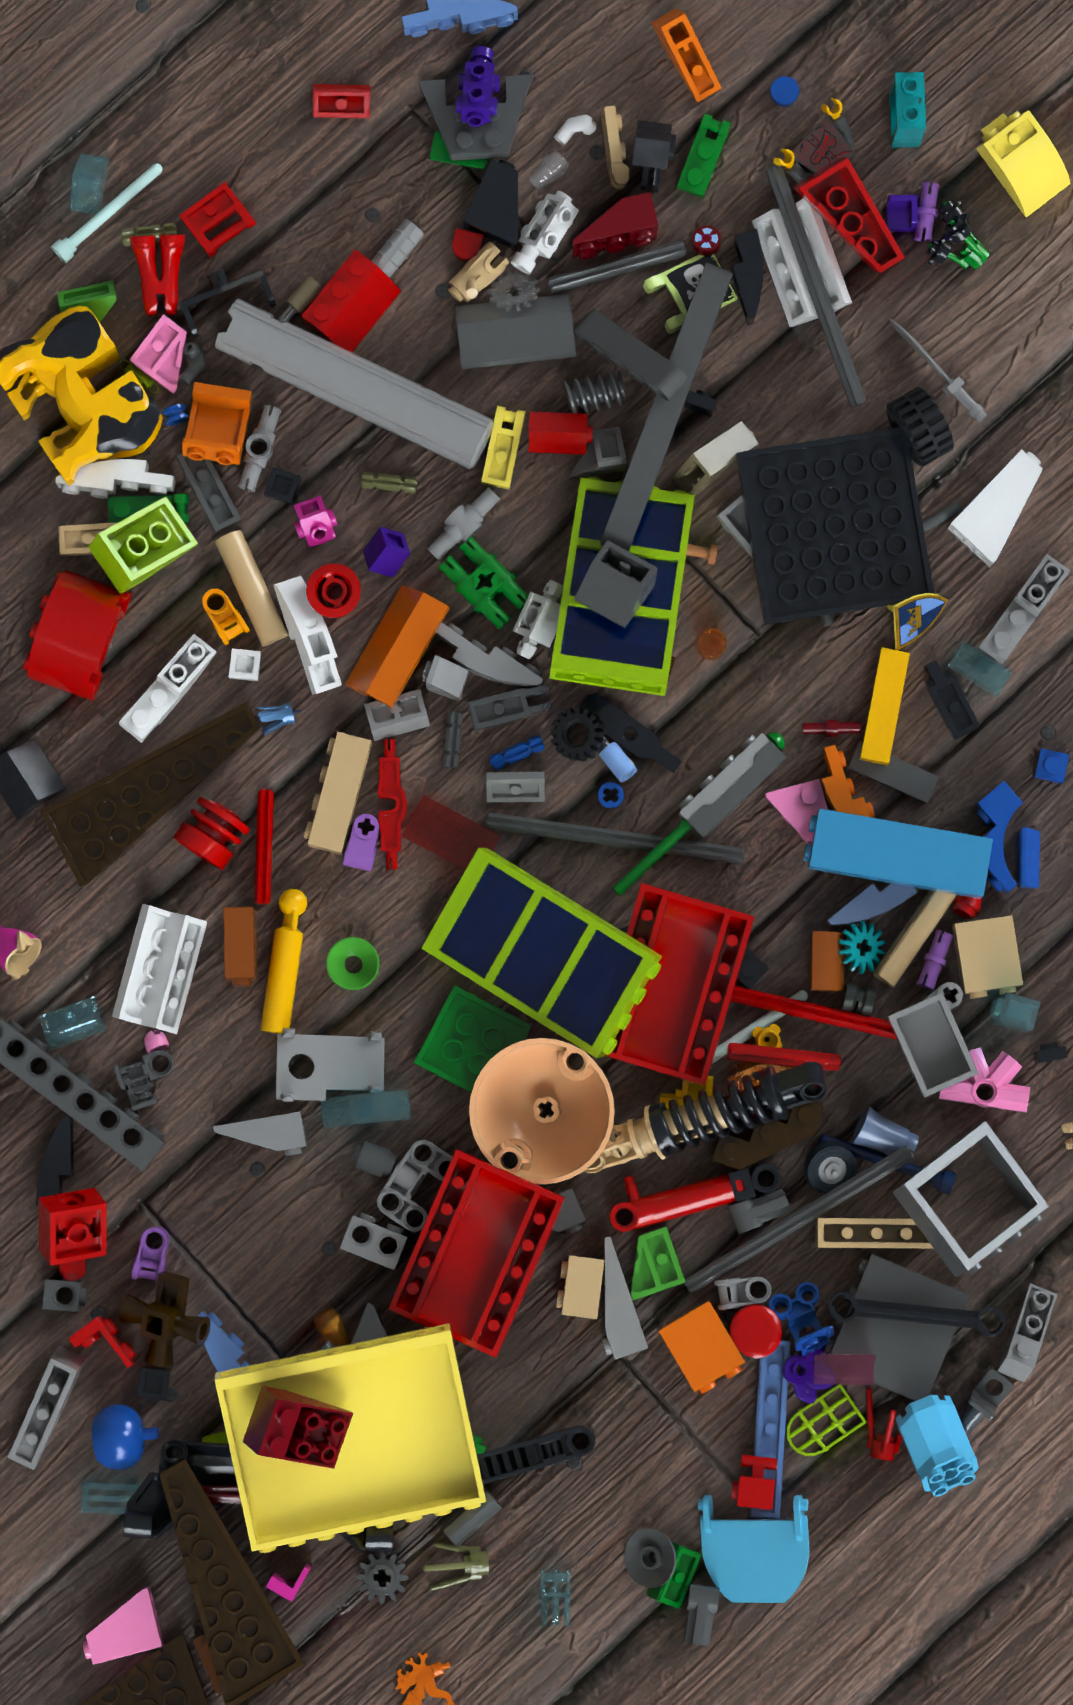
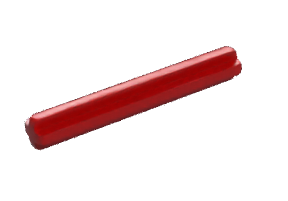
M269 789L258 791L254 898L257 904H269L271 902L274 793Z
M729 1043L727 1048V1058L735 1061L797 1067L806 1062H817L822 1065L823 1070L838 1071L841 1065L840 1055L833 1053Z

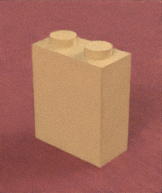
M1013 916L962 922L952 925L963 995L970 994V999L987 997V991L999 990V995L1017 992L1016 987L1022 986L1023 980Z

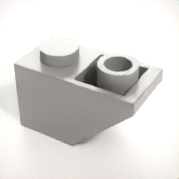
M435 655L433 662L427 661L422 677L423 681L426 682L427 691L460 702L469 676V670Z

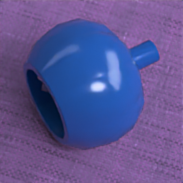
M113 1404L102 1408L93 1418L92 1442L96 1460L108 1469L122 1471L132 1468L143 1456L145 1440L159 1439L160 1437L159 1428L144 1429L140 1415L128 1405Z

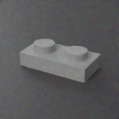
M486 772L487 802H545L544 772Z

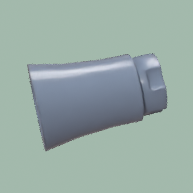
M867 1106L855 1127L851 1143L868 1147L889 1156L904 1146H908L912 1153H914L919 1136L909 1132V1129L894 1123Z

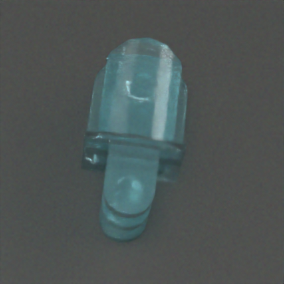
M541 1570V1626H547V1597H552L553 1625H559V1597H564V1626H570V1570H567V1573H557V1570H554V1573H544V1570ZM544 1582H554V1590H544ZM557 1582H567V1590H557Z

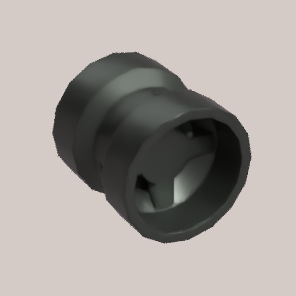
M848 982L841 1010L848 1012L857 1011L861 1015L871 1016L876 989L870 987L862 989L858 988L857 984Z

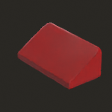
M314 84L313 118L370 119L371 86Z

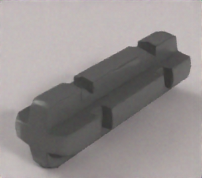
M451 711L447 714V724L449 725L446 727L444 743L446 754L443 755L442 763L445 768L455 769L458 767L459 756H457V753L460 752L462 732L460 726H462L463 714L460 712Z

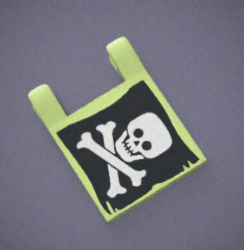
M699 254L661 274L645 280L643 288L647 294H651L666 285L681 313L666 321L665 328L669 334L681 329L706 262L720 267L714 254L710 256ZM730 284L721 308L738 299Z

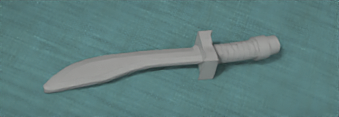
M889 318L888 321L893 328L947 383L941 390L947 396L950 393L953 394L969 411L968 414L981 423L988 415L985 413L984 408L980 404H976L961 387L965 382L960 377L950 379L921 345L902 326Z

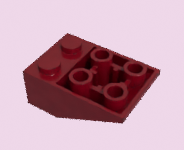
M651 192L625 197L618 201L573 239L572 257H580V260H586L597 256L596 253L608 251L609 254L623 251L625 246L635 244L636 247H644L652 244V240L657 238L658 221Z
M262 1386L243 1443L260 1456L334 1469L353 1412L287 1390Z

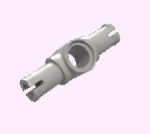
M270 405L263 406L264 409L258 427L254 428L252 435L246 441L247 451L243 460L245 466L237 487L245 490L247 486L249 492H255L261 470L265 469L267 462L273 455L272 446L276 437L273 433L282 411L276 407H273L272 410ZM256 443L266 444L267 450L263 454L257 455L252 452V447Z
M487 488L471 505L459 506L445 520L444 524L446 526L443 528L445 531L427 550L439 561L457 543L460 544L462 541L467 543V539L471 536L474 537L482 528L481 522L484 520L483 517L500 500L499 497L490 488Z

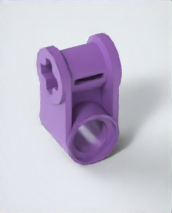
M362 814L355 819L345 851L344 866L371 872L379 834V823L373 815ZM365 820H370L371 826L375 827L374 831H369L367 835H363L362 829L358 828L359 823L364 824Z
M154 1226L142 1234L139 1250L134 1261L132 1279L136 1280L139 1277L153 1280L157 1284L158 1274L165 1271L166 1256L170 1242L169 1234L164 1228ZM151 1232H157L162 1236L163 1243L160 1248H153L149 1245L148 1236ZM143 1267L154 1269L155 1271L144 1269Z

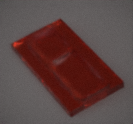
M423 795L415 812L411 815V819L402 837L466 870L477 849L488 848L493 851L500 835Z

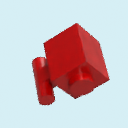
M742 1454L741 1466L751 1467L752 1474L751 1476L739 1474V1481L733 1480L731 1498L737 1499V1506L772 1510L775 1478L764 1477V1469L776 1470L777 1458Z

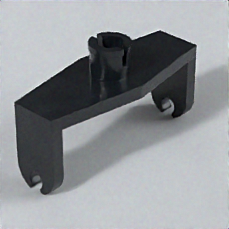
M224 269L218 270L216 272L219 280L216 279L214 273L207 275L212 286L211 289L180 301V306L193 338L199 337V334L187 306L258 277L270 306H275L276 302L263 270L259 269L229 282Z

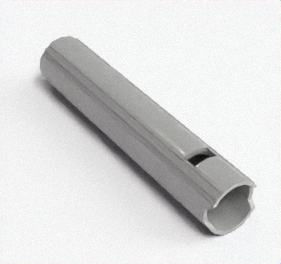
M239 298L232 304L228 311L232 321L227 332L218 333L215 343L216 349L249 365L254 363L262 367L264 372L467 469H471L476 465L490 438L494 427L493 419L287 321L282 323L274 319V315Z

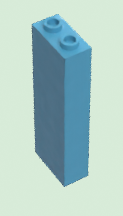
M819 809L817 815H811L808 832L813 833L812 844H806L804 861H808L807 869L978 899L984 897L993 843L992 838Z

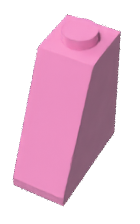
M150 1586L140 1590L86 1635L87 1641H83V1649L86 1659L91 1658L93 1665L162 1647L165 1644Z

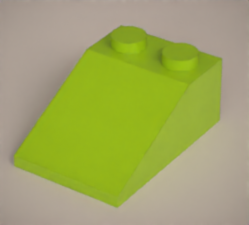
M165 496L98 533L88 548L119 594H122L196 547L198 543Z

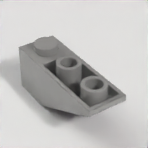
M1029 1284L1006 1342L997 1372L1025 1382L1036 1365L1057 1298L1056 1293L1034 1284Z

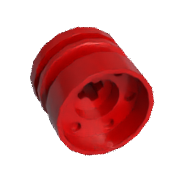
M199 796L196 803L206 811L202 814L191 808L189 813L198 821L197 825L193 826L182 822L172 838L203 860L223 871L233 857L232 852L224 845L227 841L240 845L242 841L232 833L236 830L246 836L250 828L242 822L238 815L222 804Z

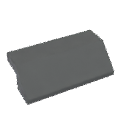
M569 294L455 306L462 369L576 357Z

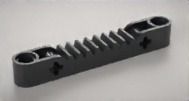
M576 1425L525 1441L484 1451V1453L477 1454L483 1484L585 1456L594 1449L596 1443L595 1436L587 1426ZM583 1432L588 1435L589 1443L585 1448L579 1449L573 1445L572 1438L576 1433ZM549 1442L553 1444L555 1455H552Z

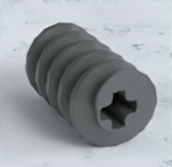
M620 369L617 372L616 379L612 372L609 371L606 373L605 381L600 374L595 375L594 383H592L588 376H585L583 385L580 384L577 378H574L571 388L565 380L563 381L568 408L573 413H578L579 406H582L586 414L589 413L590 404H593L596 410L600 411L602 402H605L608 409H611L614 399L620 407L623 406L625 388Z

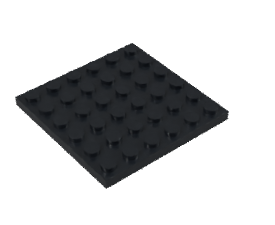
M901 427L749 450L735 454L764 625L894 605L918 594H935L909 441Z

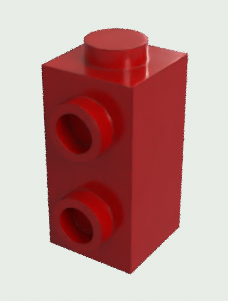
M530 412L529 453L586 455L587 443L593 442V426H588V414Z

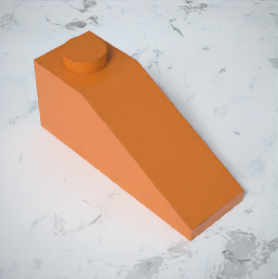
M673 9L651 22L664 50L697 103L722 89L684 12Z

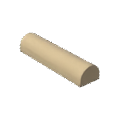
M233 531L217 539L215 544L262 647L289 636L242 531Z
M929 890L881 960V963L874 970L873 975L894 988L957 895Z

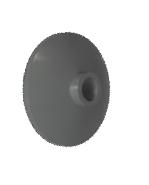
M644 1528L636 1531L629 1538L625 1547L624 1558L626 1568L633 1580L647 1588H655L667 1583L676 1567L675 1549L667 1535L655 1528ZM654 1553L657 1556V1561L654 1559Z

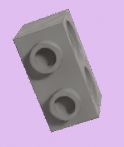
M362 1212L359 1217L353 1215L340 1249L395 1270L408 1237L403 1235L404 1229L389 1223L386 1228L376 1225L377 1218ZM358 1226H365L370 1232V1237L365 1243H358L353 1237V1232ZM385 1237H392L397 1242V1249L392 1254H385L380 1248V1243Z

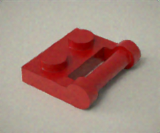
M226 182L179 215L182 222L209 258L217 254V249L246 228L250 230L256 225L252 216ZM235 212L239 215V220L210 241L207 239L205 234Z

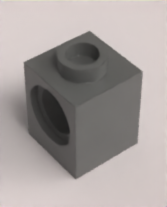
M45 1279L42 1309L80 1312L81 1306H86L88 1291L86 1288H83V1282ZM63 1287H68L73 1292V1299L69 1304L61 1303L58 1298V1293Z

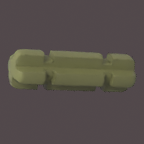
M175 223L164 224V227L152 225L137 227V230L134 231L132 228L123 229L121 231V240L124 246H131L130 236L156 235V242H159V235L178 234Z
M363 472L361 475V487L365 489L377 487V490L393 492L404 490V493L414 494L417 490V478L410 476L401 478L400 475L378 473L377 476L372 472Z

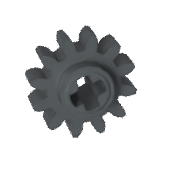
M381 1551L380 1558L376 1559L374 1554L369 1553L371 1563L360 1562L359 1565L365 1570V1573L357 1574L356 1578L364 1580L365 1583L360 1586L359 1591L368 1589L370 1591L368 1595L369 1601L375 1595L379 1596L380 1604L384 1603L386 1595H389L395 1601L396 1593L394 1591L396 1589L400 1592L405 1591V1587L400 1584V1581L409 1579V1575L400 1573V1570L406 1566V1563L402 1562L397 1565L395 1563L397 1559L396 1553L390 1559L386 1558V1552ZM379 1569H385L386 1575L391 1576V1580H386V1584L382 1585L379 1579L374 1578V1574H379Z

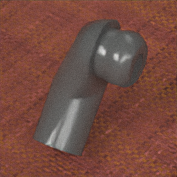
M189 342L184 347L188 367L179 376V379L189 387L206 367L204 351L195 342Z

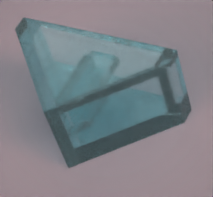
M80 154L72 174L71 210L97 214L100 211L109 158Z

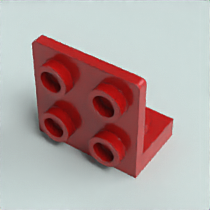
M98 1316L68 1338L75 1348L83 1345L86 1349L102 1338L99 1333L101 1332L127 1368L137 1363L134 1358L138 1355L128 1341H121L117 1335L120 1330L110 1317Z

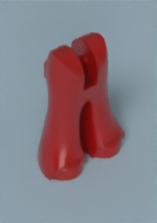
M185 234L159 235L161 252L160 280H158L156 269V235L130 236L131 247L139 268L142 299L146 316L157 315L158 299H156V294H164L165 315H176L178 307V274L180 259L185 245Z

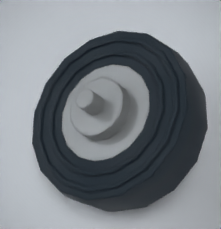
M834 1141L823 1142L815 1146L808 1153L804 1162V1174L809 1184L818 1192L825 1194L856 1176L857 1162L853 1153L845 1145Z

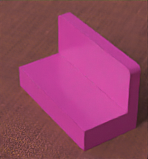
M306 1564L296 1583L275 1572L266 1587L292 1602L312 1565Z

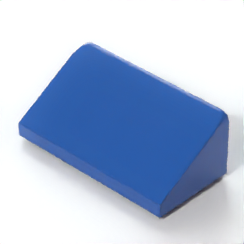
M1022 827L1017 832V887L1036 889L1039 888L1040 833L1038 830Z

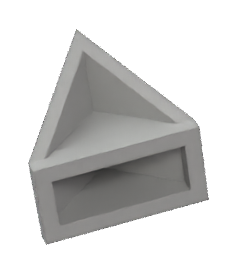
M620 427L593 430V442L587 443L586 455L581 454L569 478L626 471L627 462Z

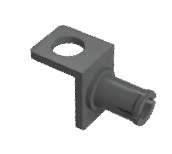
M993 1367L988 1370L971 1391L968 1401L970 1406L960 1417L967 1434L972 1433L984 1416L992 1420L995 1417L997 1407L1014 1387L1013 1382L1000 1372H997ZM989 1380H999L1003 1385L1002 1392L997 1395L990 1394L986 1389V1384Z

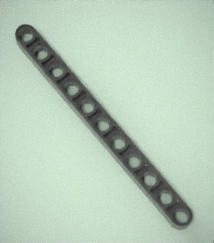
M707 262L705 264L669 359L670 362L685 373L688 380L669 401L656 394L600 543L602 546L608 540L628 552L631 548L731 282L732 271Z

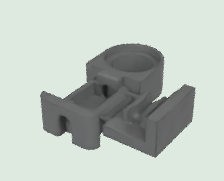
M163 1050L151 1052L142 1056L143 1061L123 1068L115 1065L114 1071L120 1088L127 1090L126 1085H128L129 1090L127 1094L133 1112L159 1103L157 1096H152L150 1087L153 1084L152 1082L149 1083L148 1078H150V1081H154L168 1076L173 1071L174 1059L168 1052ZM164 1055L168 1058L169 1067L166 1071L157 1072L154 1070L152 1062L156 1056Z

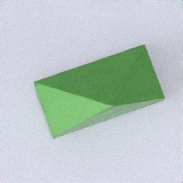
M113 280L57 292L60 312L75 306H86L92 311L99 322L103 320L117 300Z

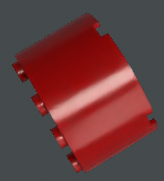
M65 570L63 573L58 572L51 594H45L41 601L40 611L43 613L40 621L34 622L29 637L34 640L31 651L27 654L23 669L27 670L28 679L94 701L103 677L101 668L118 621L119 619H124L133 593L126 591L119 594L112 585L69 570Z

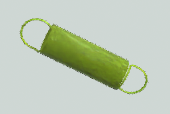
M132 363L124 370L125 373L132 370L139 383L147 390L153 386L152 384H155L153 383L154 380Z

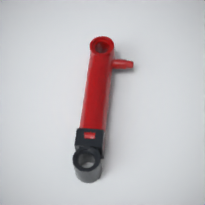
M761 1164L755 1167L751 1174L749 1169L746 1168L643 1197L639 1196L633 1176H627L624 1178L629 1201L615 1205L610 1211L609 1221L612 1227L618 1231H631L756 1197L755 1190L760 1193H771L778 1188L781 1175L775 1166ZM763 1170H767L773 1175V1182L769 1187H763L758 1183V1174ZM623 1208L628 1209L632 1214V1221L626 1226H622L616 1221L617 1211Z

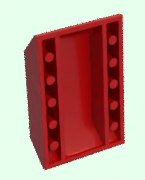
M641 883L627 935L662 956L659 961L661 968L653 980L649 978L644 987L647 992L639 1005L634 1004L629 1013L632 1015L631 1021L624 1030H619L615 1037L618 1041L617 1045L608 1057L705 1086L755 916ZM624 946L597 1037L643 959Z
M456 1149L388 1309L428 1328L450 1324L453 1339L496 1358L558 1219L565 1197Z

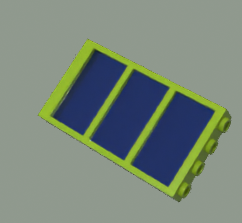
M597 477L580 478L549 679L665 696L695 495L688 494L683 490L666 491L660 490L656 486L653 487L629 552L658 568L656 582L652 591L624 628L575 601V596L593 559L603 547L600 543L623 481L613 483L603 481Z
M488 848L477 849L421 948L595 1058H601L605 1055L609 1056L618 1042L615 1037L619 1030H624L631 1021L632 1015L629 1013L634 1004L639 1005L647 992L644 987L649 978L653 980L661 968L659 961L662 958L657 952Z

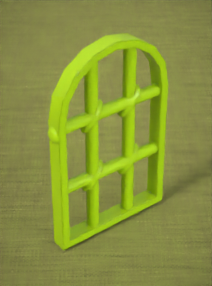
M841 1383L817 1398L814 1403H810L798 1410L789 1420L786 1428V1437L790 1446L797 1453L804 1456H816L827 1452L830 1447L867 1422L855 1406V1402L851 1400ZM840 1388L845 1396L831 1406H828L823 1398ZM848 1400L854 1410L837 1420L833 1414L834 1409ZM820 1401L824 1407L822 1412L808 1421L803 1412ZM828 1413L833 1421L831 1422L832 1425L817 1434L812 1427L813 1423ZM857 1413L862 1422L846 1432L841 1425H844V1421ZM799 1415L803 1423L790 1433L791 1424ZM837 1427L842 1436L825 1446L821 1439ZM805 1428H808L812 1434L811 1439L796 1448L791 1438ZM815 1441L821 1447V1450L814 1453L802 1452V1450Z

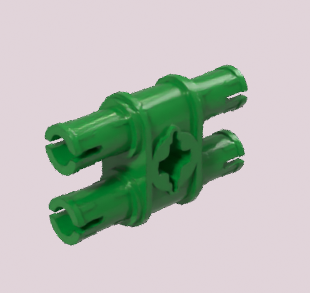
M471 536L467 539L468 542H464L459 549L477 566L476 570L468 574L452 556L446 559V563L443 561L438 569L456 585L454 588L457 594L460 593L474 607L475 612H482L496 629L500 630L503 624L506 625L511 617L494 601V596L497 593H503L520 611L523 609L529 595L514 581L516 579L515 574L510 573L496 559L497 556L495 554H488ZM493 576L490 581L491 588L487 586L479 588L480 578L487 580Z

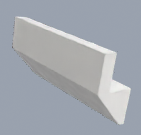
M802 199L795 204L834 312L851 304L852 301L822 217ZM772 209L752 220L754 229L757 228L761 248L789 327H794L818 319L780 210Z
M142 904L112 1017L177 1034L205 933L206 921Z

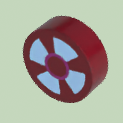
M702 226L696 229L692 236L693 249L703 256L715 254L721 246L719 231L712 226Z

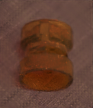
M716 628L704 630L697 642L699 655L708 661L719 659L727 646L725 634Z

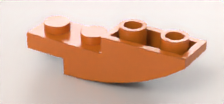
M836 745L825 747L822 753L830 776L821 779L820 783L831 810L875 818L871 802L866 803L864 797L852 799L851 795L855 794V789L851 778L846 779L843 768L847 767L843 751H837Z

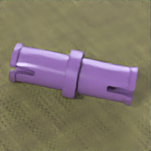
M930 182L921 183L918 224L913 240L921 242L922 233L925 230V243L932 242L934 218L938 217L936 204L940 185L932 183L929 195Z
M941 930L935 931L928 953H925L923 958L925 963L919 980L916 983L917 986L924 989L928 987V990L934 991L941 968L945 967L947 963L945 957L951 940H953V935L947 932L942 934Z

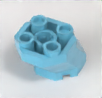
M931 1394L910 1403L905 1408L907 1414L903 1418L899 1414L895 1419L924 1491H931L933 1496L939 1497L956 1486L972 1483L976 1479L975 1472L979 1467L951 1397L944 1395L945 1400H940L938 1395Z

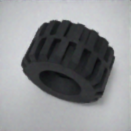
M916 387L886 405L891 427L902 428L909 441L911 458L916 464L924 467L953 450L954 442L949 425L933 398L925 390Z

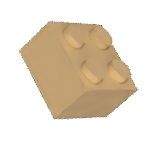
M568 1255V1261L562 1260L560 1278L565 1279L564 1290H558L556 1308H562V1315L597 1319L605 1260Z

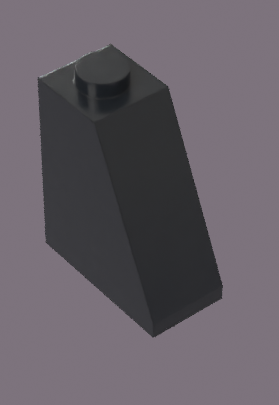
M491 160L463 220V225L469 231L484 234L485 238L516 251L518 247V171L515 170L513 164L505 160H499V162Z

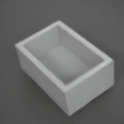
M943 993L934 995L887 1016L924 1098L979 1074Z

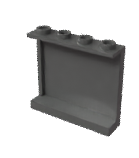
M869 1254L868 1258L862 1257L856 1271L860 1275L857 1285L851 1284L847 1292L856 1299L963 1310L970 1296L873 1254ZM845 1298V1301L849 1302L845 1313L841 1311L839 1313L843 1317L850 1315L853 1310L852 1303L847 1298ZM854 1317L846 1322L836 1320L834 1328L838 1329L834 1341L829 1339V1343L825 1346L822 1355L827 1357L825 1360L827 1364L917 1401L929 1396L957 1327ZM828 1354H871V1355H828Z

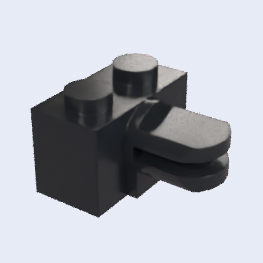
M638 120L632 165L644 166L641 190L646 191L649 167L655 168L652 191L658 192L661 169H667L668 160H674L677 135L671 134L672 124Z

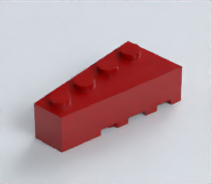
M841 157L793 187L874 272L882 273L905 258L848 158Z

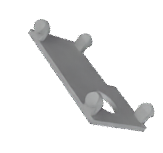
M283 1028V1033L277 1034L276 1100L292 1102L294 1100L326 1101V1090L383 1092L384 1038H382V1032L370 1031L369 1037L295 1034V1028ZM303 1054L312 1060L314 1070L310 1077L307 1079H297L291 1075L288 1065L293 1056Z

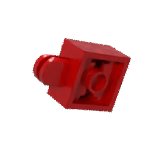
M95 1188L38 1197L39 1251L50 1266L57 1265V1270L65 1280L76 1281L81 1279L86 1274V1259L106 1256L107 1203Z

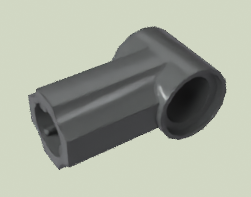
M783 1189L764 1194V1196L756 1199L752 1197L728 1207L738 1234L760 1227L766 1221L791 1212Z
M690 1583L684 1642L696 1645H710L713 1617L717 1613L720 1588Z

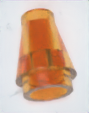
M333 1307L322 1311L313 1318L316 1324L314 1328L333 1348L351 1344L340 1313L335 1312Z

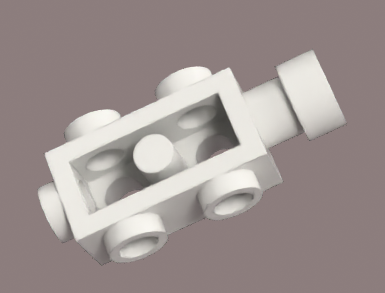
M557 191L555 195L548 193L544 200L537 203L535 215L530 223L521 230V238L518 242L523 245V248L520 252H516L511 260V264L518 270L530 274L536 265L534 261L538 255L550 259L558 248V244L579 212L571 204L572 199L567 194L561 191Z

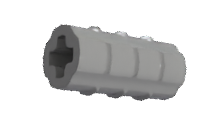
M404 219L371 261L390 278L398 270L402 262L407 259L410 252L416 248L424 233L411 221Z

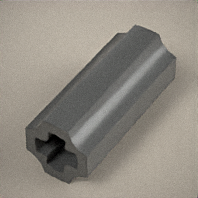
M485 1487L486 1502L481 1503V1506L475 1509L465 1510L462 1507L440 1526L457 1547L502 1509L498 1501Z

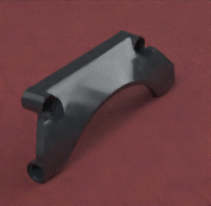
M170 1440L162 1446L159 1472L185 1457L200 1485H237L229 1444ZM169 1458H177L178 1460L174 1461L170 1460ZM150 1472L128 1500L124 1517L123 1537L158 1539L174 1526L159 1473ZM211 1503V1504H212L213 1506H217V1505L226 1504V1503ZM376 1525L370 1526L357 1534L339 1533L356 1550L392 1551L393 1525L386 1528H376Z

